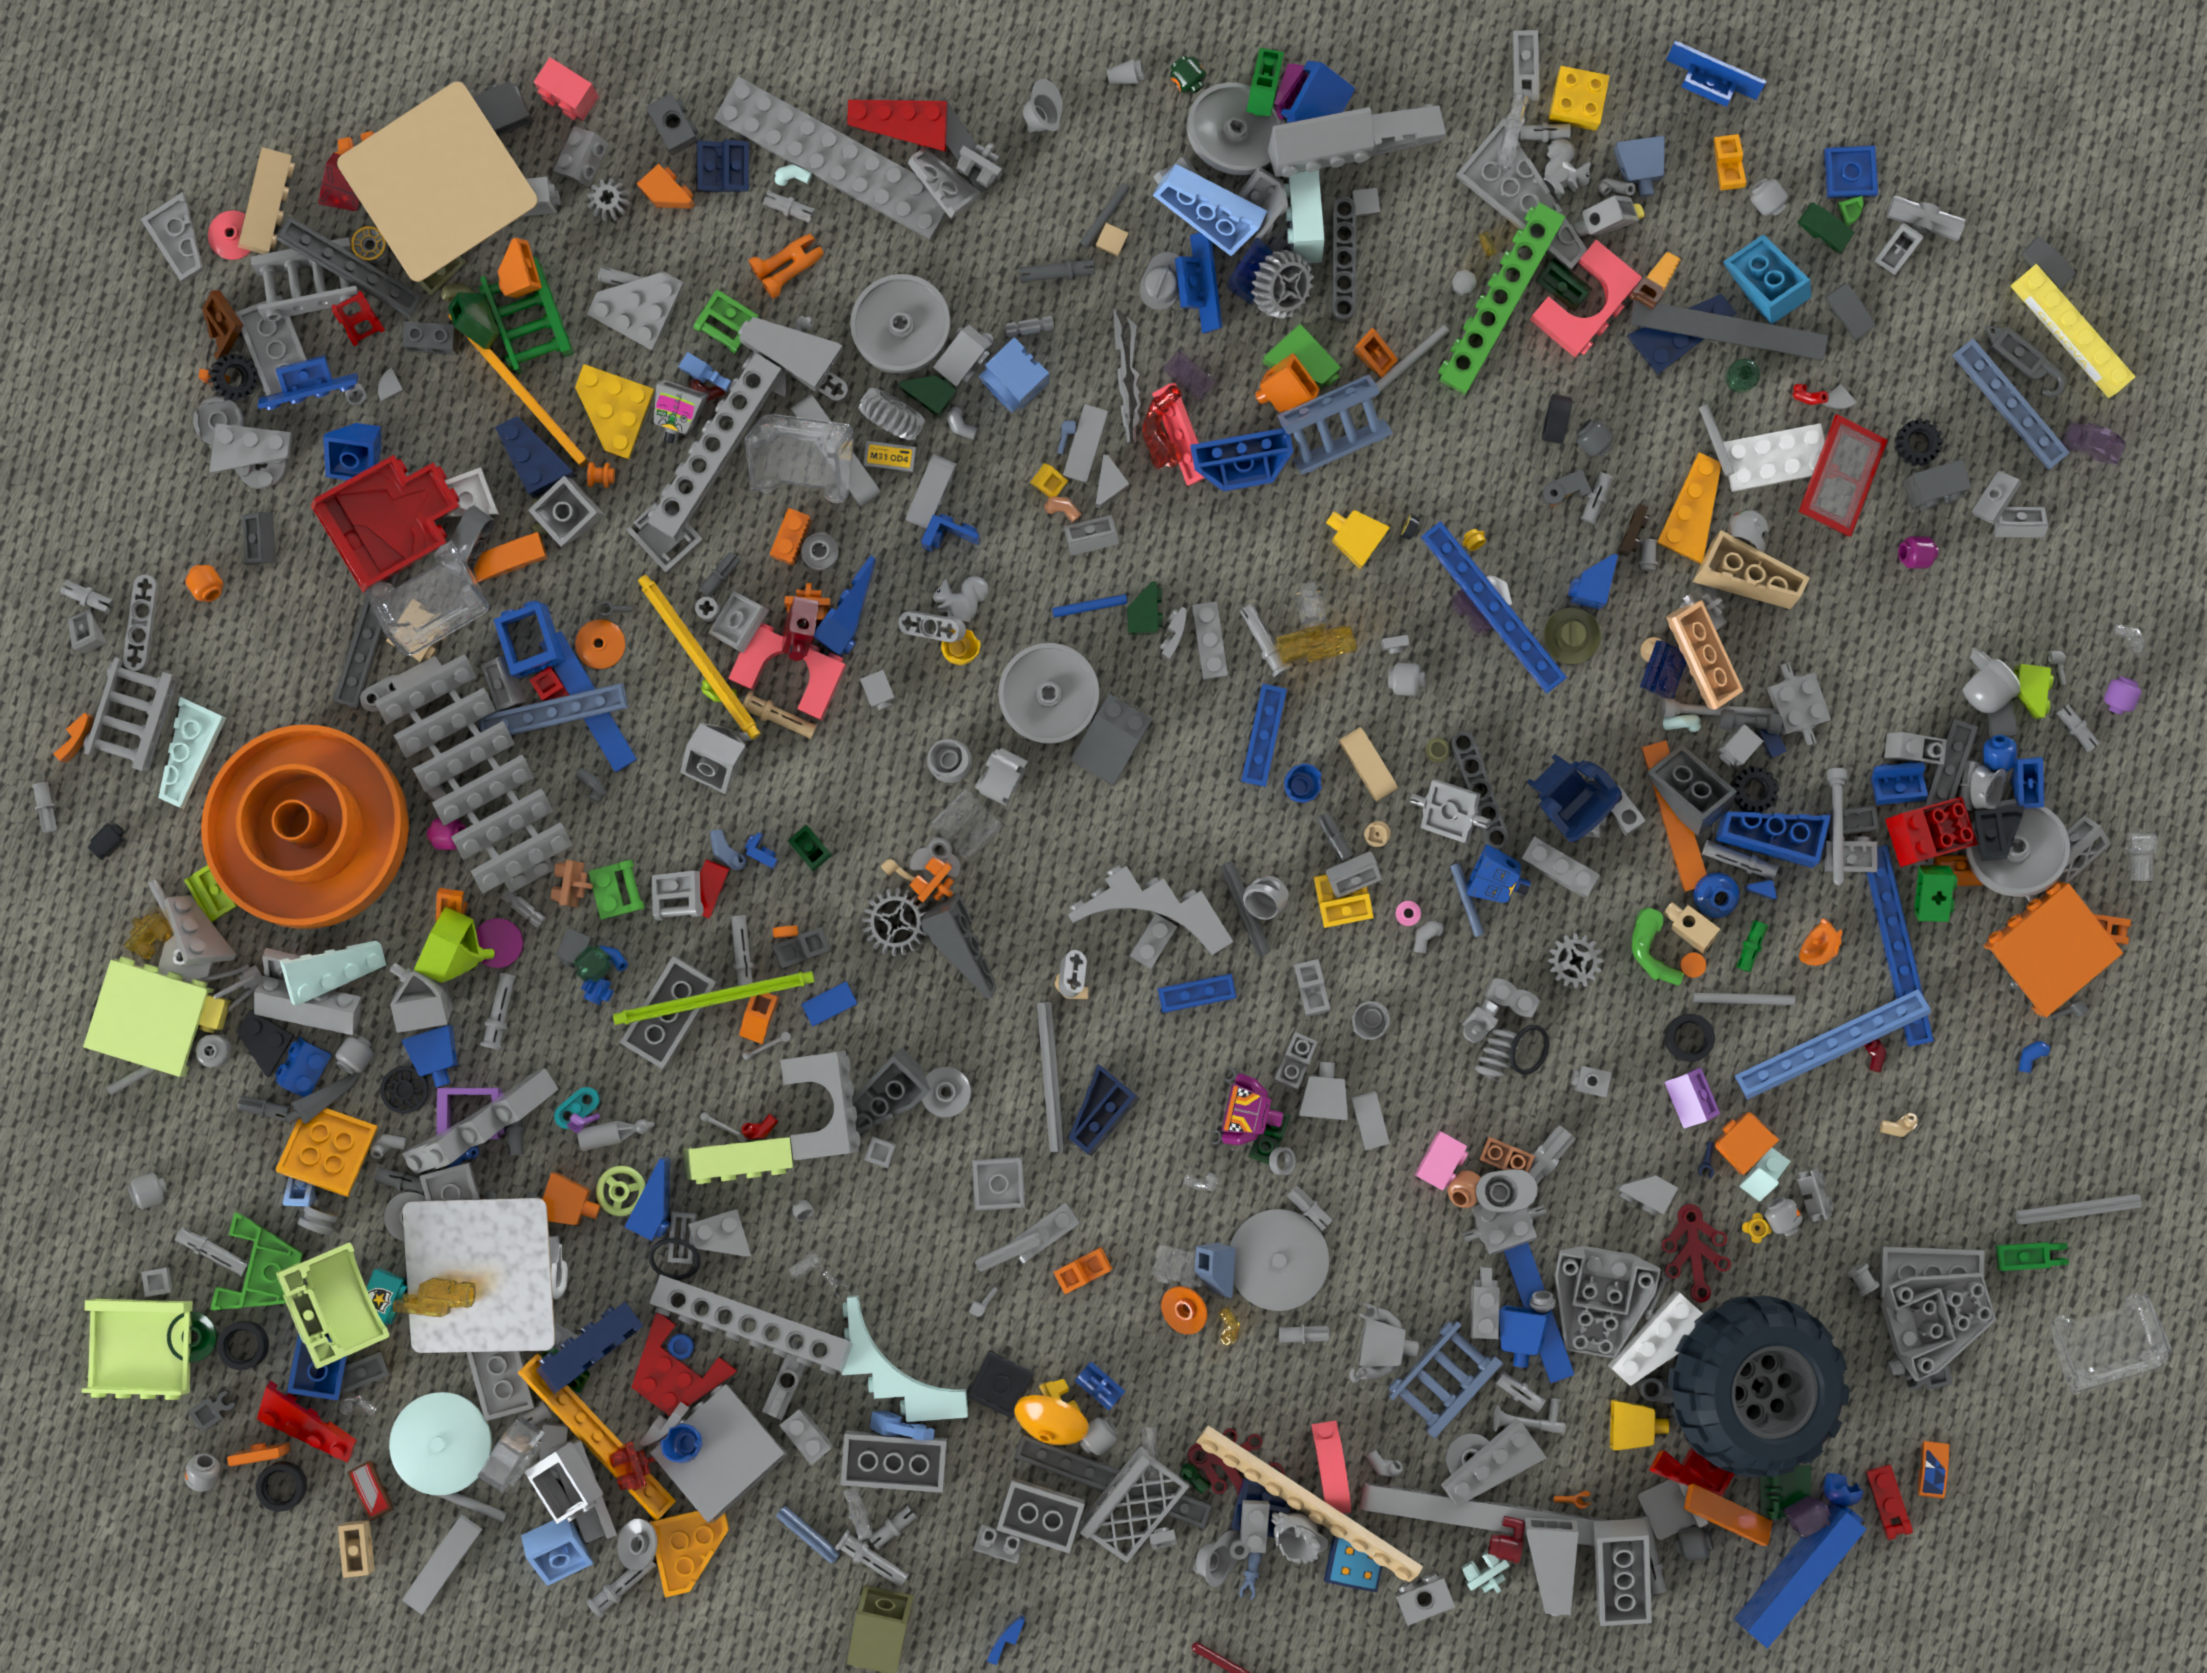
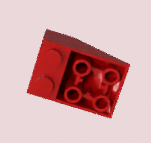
M1963 797L1904 812L1885 819L1900 867L1978 845Z

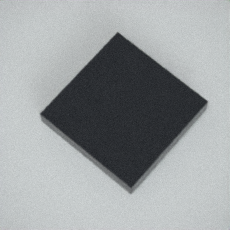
M989 1350L967 1397L1013 1419L1015 1406L1018 1400L1023 1398L1035 1372Z

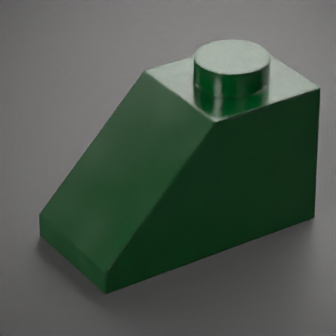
M937 376L904 380L898 384L902 392L938 418L943 415L957 396V391L954 389L955 385L945 377L940 379Z

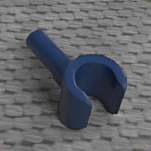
M1712 1142L1707 1143L1704 1161L1697 1168L1700 1177L1703 1168H1710L1709 1179L1714 1175V1169L1711 1166L1714 1145Z

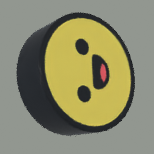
M1413 514L1408 516L1401 531V537L1407 540L1412 539L1420 522L1419 517Z

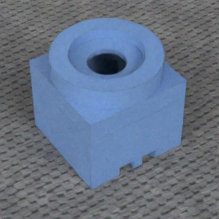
M1015 337L985 364L986 369L979 375L980 380L987 389L1012 413L1018 408L1022 409L1050 383L1049 372L1039 362H1035L1031 354L1028 355L1026 353L1027 350Z

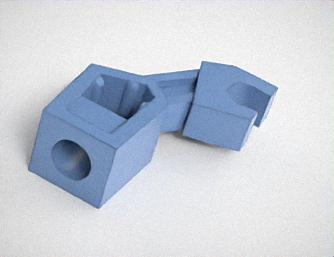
M689 352L686 353L678 366L681 371L701 383L708 381L728 392L732 383L731 380L725 379L718 372H712L713 368Z
M888 1410L872 1411L870 1429L881 1435H904L916 1440L934 1439L935 1430L932 1428L926 1429V1425L902 1423L901 1416Z

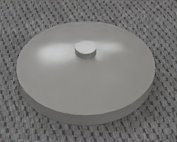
M1222 83L1206 89L1194 101L1187 118L1188 138L1197 155L1214 169L1232 175L1253 174L1258 166L1263 169L1268 168L1271 162L1267 151L1273 126L1285 124L1284 119H1278L1274 104L1271 117L1256 116L1253 113L1246 112L1251 86L1241 83Z
M895 274L878 279L859 295L851 313L850 327L854 343L867 362L886 372L910 373L928 366L942 353L949 339L951 318L945 299L931 283L917 276Z
M1041 643L1022 650L1011 659L1000 679L999 703L1006 721L1018 734L1037 743L1056 744L1074 738L1089 725L1098 707L1099 685L1092 666L1079 652L1065 645Z
M2016 800L2000 801L1995 809L2017 807ZM2046 807L2027 808L2024 810L2007 859L1981 861L1979 844L1966 848L1968 864L1977 879L1989 889L2013 897L2035 895L2053 886L2064 873L2070 856V840L2067 830L2061 820ZM1974 819V821H1973V823H1972L1971 825H1972V828H1973V831H1974V834H1975V837H1976V840H1977V843H1978L1977 832H1976V826H1975V819Z
M1269 1209L1256 1213L1240 1225L1230 1242V1246L1236 1248L1233 1283L1244 1298L1258 1307L1273 1311H1284L1299 1307L1317 1294L1326 1279L1329 1267V1253L1325 1239L1313 1222L1297 1212L1286 1209Z

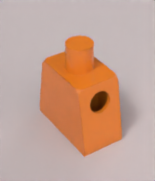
M1292 353L1264 374L1260 383L1261 389L1256 391V398L1260 404L1271 402L1277 411L1283 412L1315 399L1320 388L1296 355Z
M557 1172L550 1174L542 1199L547 1205L549 1222L579 1225L583 1216L596 1220L601 1205L588 1201L590 1189Z

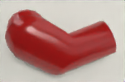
M1795 384L1793 387L1794 393L1792 395L1794 399L1808 405L1823 404L1829 400V395L1826 391L1809 393L1807 392L1806 384Z

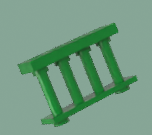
M533 257L542 288L535 291V295L503 307H498L494 294L501 292L499 282L490 285L485 276L480 277L482 285L479 286L481 294H485L486 299L489 301L508 355H505V360L509 369H514L518 375L523 373L520 366L522 362L555 350L556 352L561 351L564 357L574 354L541 263L537 257ZM537 304L539 306L544 305L547 314H544L543 318L507 331L502 317ZM546 327L553 329L555 337L551 338L552 341L517 354L515 353L511 340Z

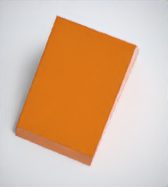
M1373 328L1360 340L1353 351L1354 355L1381 378L1398 361L1397 357Z

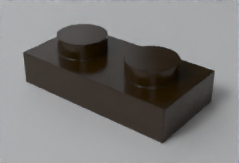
M1639 503L1635 507L1618 550L1619 554L1627 557L1631 551L1635 552L1641 539L1637 535L1640 528L1645 529L1650 515L1646 514L1647 506Z

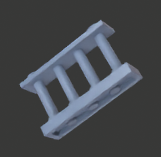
M1369 374L1277 415L1288 435L1294 434L1301 455L1294 458L1293 462L1301 474L1312 472L1322 465L1369 444L1382 441L1385 437L1393 434L1384 419L1378 421L1371 398L1380 393L1376 383ZM1362 402L1369 425L1355 430L1349 407ZM1339 412L1346 435L1333 441L1326 418ZM1316 423L1323 446L1310 451L1303 428Z
M1457 1320L1453 1323L1448 1321L1439 1331L1442 1335L1402 1379L1396 1378L1388 1387L1390 1390L1388 1396L1392 1400L1399 1395L1426 1420L1428 1426L1425 1430L1434 1439L1503 1364L1495 1355H1492L1490 1358L1488 1356L1484 1357L1459 1334L1457 1330L1461 1324ZM1449 1339L1478 1364L1479 1370L1473 1377L1470 1374H1465L1440 1351V1348ZM1432 1357L1461 1383L1462 1389L1456 1395L1447 1392L1423 1369ZM1415 1376L1443 1401L1445 1408L1439 1414L1437 1412L1433 1413L1406 1388Z

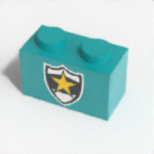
M377 1268L374 1269L366 1289L379 1317L387 1327L388 1324H393L398 1310L395 1309L398 1300H403L408 1288L405 1286V1278Z

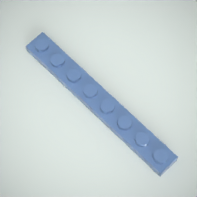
M1919 989L1747 1069L1735 1075V1079L1748 1100L1931 1014L1930 1007Z

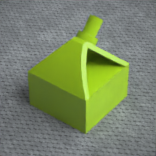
M445 906L428 936L414 971L443 983L477 966L478 962H482L484 959H493L494 950L479 947L472 918Z

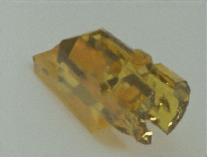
M1321 624L1276 637L1283 663L1307 657L1308 662L1312 663L1339 656L1341 653L1347 654L1357 650L1351 625L1326 630L1325 625Z
M431 1278L419 1284L418 1295L404 1294L402 1298L393 1301V1312L443 1317L451 1312V1308L472 1307L476 1296V1285L470 1282L457 1284L455 1280Z

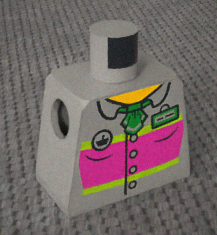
M667 380L657 384L654 423L665 427L663 435L665 442L677 444L680 433L688 434L694 430L709 395Z

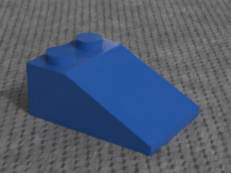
M668 1157L659 1159L624 1226L651 1241L664 1236L670 1226V1222L667 1220L670 1216L671 1159Z

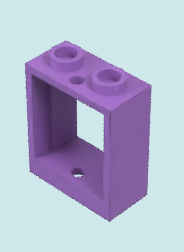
M437 1088L436 1135L451 1127L452 1094L492 1095V1102L504 1094L502 1093V1088ZM505 1127L490 1139H501L502 1134H505Z

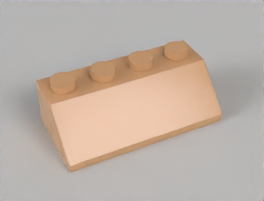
M1702 600L1678 608L1666 616L1669 627L1678 642L1679 649L1684 655L1690 668V673L1694 677L1700 694L1708 708L1718 709L1744 691Z

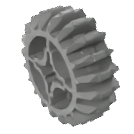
M1287 250L1273 251L1272 256H1265V263H1259L1260 270L1254 272L1257 277L1256 280L1252 281L1255 288L1251 292L1255 295L1253 301L1258 304V308L1268 316L1284 319L1285 317H1292L1293 313H1300V306H1306L1305 299L1311 297L1308 293L1309 289L1314 287L1310 283L1314 276L1310 274L1312 267L1298 253Z
M869 388L863 395L859 409L872 423L877 424L895 436L897 435L907 440H915L917 435L920 434L925 419L916 409L890 393L877 388Z
M896 888L895 896H892L890 889H886V898H883L881 893L876 894L880 902L876 903L871 899L869 903L874 906L873 910L864 909V912L871 914L870 918H862V922L870 923V927L863 928V932H872V935L867 937V941L870 942L876 939L877 942L873 946L875 949H878L881 944L884 945L882 949L883 954H886L888 949L892 948V956L897 955V948L901 949L902 955H906V946H909L911 951H915L916 948L912 943L916 941L922 945L923 941L918 936L920 934L926 936L921 925L922 918L926 912H920L926 906L925 903L916 905L915 903L918 901L917 895L911 900L908 899L910 896L909 890L905 891L904 897L900 896V888ZM900 901L899 906L892 914H885L879 911L887 903ZM907 904L912 907L916 914L917 926L905 920L904 914ZM900 912V921L908 925V927L901 926L899 928L897 926L898 929L893 930V924L889 920L884 919V917L895 918V915H899ZM876 918L884 921L888 926L885 940L876 929ZM900 930H907L913 933L904 942L892 943Z

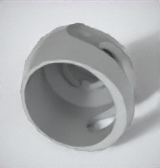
M1744 510L1736 513L1730 519L1727 533L1741 541L1746 539L1752 542L1759 551L1764 553L1766 546L1763 539L1768 537L1769 527L1766 519L1759 512Z
M1262 876L1254 880L1245 889L1243 895L1246 909L1259 919H1271L1279 915L1289 901L1288 889L1280 879L1274 876Z

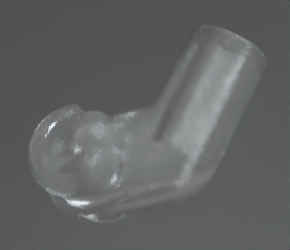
M2120 623L2114 624L2112 635L2125 638L2132 652L2141 653L2144 651L2145 640L2139 629Z
M1186 1173L1182 1185L1199 1191H1214L1218 1187L1219 1177L1213 1173H1208L1206 1179Z

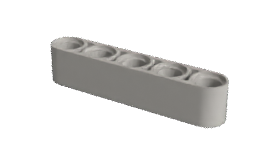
M812 394L791 407L795 416L860 507L881 493Z

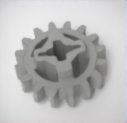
M1577 933L1572 934L1571 940H1569L1567 935L1562 936L1563 943L1559 941L1554 942L1557 947L1556 950L1549 949V953L1553 955V958L1547 960L1548 963L1553 964V967L1549 969V973L1556 972L1557 975L1554 980L1563 979V986L1565 987L1570 982H1572L1573 988L1578 987V982L1583 987L1588 986L1586 979L1595 981L1596 978L1593 973L1601 972V969L1597 967V963L1603 962V959L1597 958V954L1601 952V949L1594 950L1593 946L1596 942L1591 941L1587 943L1586 935H1583L1580 940ZM1574 944H1579L1588 951L1581 952L1576 949ZM1564 949V959L1563 961L1559 962V955L1561 951ZM1572 954L1581 959L1578 962V967L1569 963L1572 960ZM1591 960L1590 969L1586 973V963L1587 961ZM1570 970L1576 978L1569 977L1562 971Z

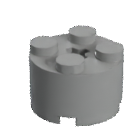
M1003 748L1000 750L996 749L994 753H991L986 763V766L989 767L988 771H985L984 775L980 776L975 788L979 790L980 794L1007 806L1011 801L1009 797L1011 793L1016 792L1026 771L1025 766L1029 761Z

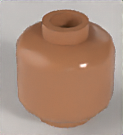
M1469 1170L1457 1173L1448 1186L1447 1193L1450 1200L1456 1206L1462 1208L1474 1206L1478 1201L1476 1186L1481 1179L1480 1176Z

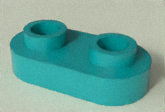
M583 1087L577 1090L555 1110L554 1120L556 1124L561 1128L569 1129L566 1125L570 1121L564 1118L566 1111H570L572 1115L576 1113L581 1118L587 1117L599 1106V1093L592 1087ZM585 1095L591 1096L592 1101L590 1104L584 1103L583 1098Z

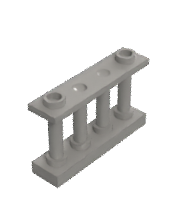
M349 237L332 240L335 244L355 255ZM293 249L250 257L251 266L257 276H263L267 304L257 305L264 321H278L283 317L332 308V305H338L359 292L356 286H351L348 281L339 277L341 289L326 291L323 267ZM312 267L316 294L301 296L298 270ZM288 272L292 299L277 301L273 276L277 273ZM352 302L346 306H352L357 302Z
M114 658V661L107 668L108 680L91 733L87 734L84 740V753L96 757L98 750L131 759L133 763L132 768L148 772L179 677L162 672L161 677H151L125 669L123 660ZM123 678L153 687L156 691L154 700L147 702L118 693L117 689L120 679ZM113 702L146 711L147 715H149L146 725L140 726L110 717L109 714ZM105 726L138 735L141 739L139 747L132 750L101 740Z

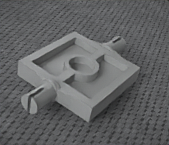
M1790 662L1779 665L1784 680L1779 684L1768 687L1767 690L1775 714H1780L1783 717L1782 735L1792 732H1803L1807 746L1815 744L1817 742L1812 728H1815L1820 723L1831 720L1816 674L1814 672L1805 676H1794Z
M1437 779L1432 780L1426 797L1414 793L1410 797V804L1423 807V819L1420 828L1463 843L1469 842L1474 825L1488 829L1490 826L1488 823H1491L1490 819L1477 815L1481 794Z
M1479 1204L1472 1207L1476 1228L1462 1232L1465 1243L1480 1237V1240L1486 1246L1489 1256L1537 1240L1533 1219L1547 1213L1543 1204L1532 1209L1527 1207L1521 1210L1492 1212Z

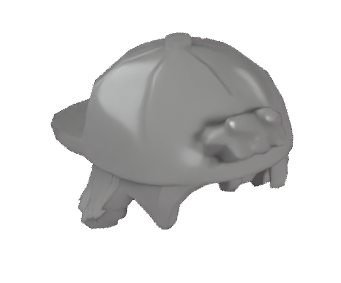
M1296 1512L1272 1514L1271 1521L1275 1524L1274 1536L1276 1546H1279L1282 1555H1286L1288 1561L1299 1564L1302 1562L1306 1564L1308 1561L1314 1562L1315 1559H1318V1553L1328 1547V1539L1318 1532L1316 1523L1310 1520L1308 1516Z

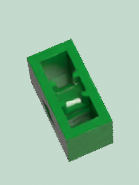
M1919 865L1914 913L1918 921L1949 922L1950 913L1954 912L1955 907L1952 894L1953 890L1957 889L1958 883L1957 875H1954L1950 866Z

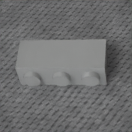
M1532 837L1518 859L1583 898L1588 897L1600 874L1536 837Z

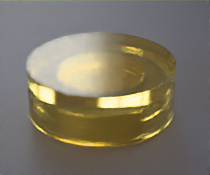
M1488 231L1479 234L1478 238L1486 256L1491 257L1497 254Z

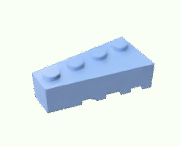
M1177 164L1162 177L1153 194L1155 198L1230 256L1260 228L1267 213V210Z

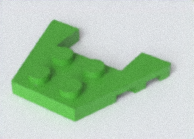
M235 1212L229 1235L254 1241L243 1290L240 1292L219 1286L216 1287L210 1310L286 1304L283 1297L284 1292L276 1272L299 1262L302 1263L304 1252L241 1213Z

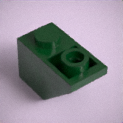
M458 292L448 306L455 328L483 349H489L499 333L485 294Z
M1157 581L1151 582L1127 607L1128 635L1158 634V628H1163V613H1158L1157 603H1162V588H1157Z

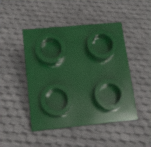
M1811 1465L1794 1466L1795 1471L1774 1477L1768 1475L1760 1476V1515L1770 1517V1519L1812 1517Z

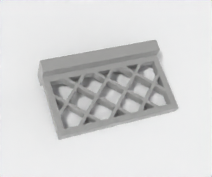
M1140 1446L1079 1521V1532L1087 1539L1089 1537L1128 1563L1190 1485L1151 1457L1148 1451ZM1152 1465L1159 1470L1160 1478L1145 1480L1144 1472ZM1174 1481L1180 1485L1175 1493L1165 1494L1163 1483ZM1160 1483L1162 1494L1147 1497L1146 1485ZM1143 1486L1144 1497L1129 1499L1128 1492L1132 1487ZM1163 1500V1508L1160 1512L1149 1513L1148 1502ZM1145 1503L1146 1514L1131 1516L1130 1505ZM1127 1505V1517L1113 1518V1510L1116 1507ZM1147 1519L1148 1527L1144 1531L1133 1532L1132 1521ZM1129 1522L1131 1533L1115 1534L1114 1524ZM1111 1525L1113 1536L1101 1537L1096 1531L1100 1526ZM1118 1540H1132V1546L1126 1553L1117 1548Z

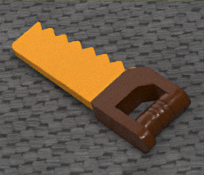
M1666 252L1649 275L1644 277L1632 292L1630 299H1635L1654 309L1662 299L1664 290L1681 259L1670 252Z

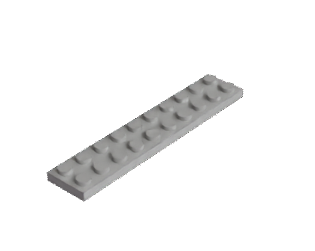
M739 76L714 117L715 122L789 163L811 172L818 179L929 240L933 237L946 214L915 173Z
M470 1162L420 1175L426 1201L480 1199ZM521 1351L467 1352L485 1421L536 1407L531 1387L517 1373L525 1365Z

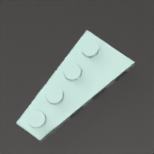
M180 697L178 706H180L178 718H175L173 727L175 728L173 742L170 743L168 753H170L169 761L164 769L158 798L184 809L226 717Z
M378 941L346 946V949L338 951L334 949L326 950L323 954L313 956L311 954L302 955L299 959L289 960L288 958L280 960L290 1000L295 1006L386 966L382 946Z

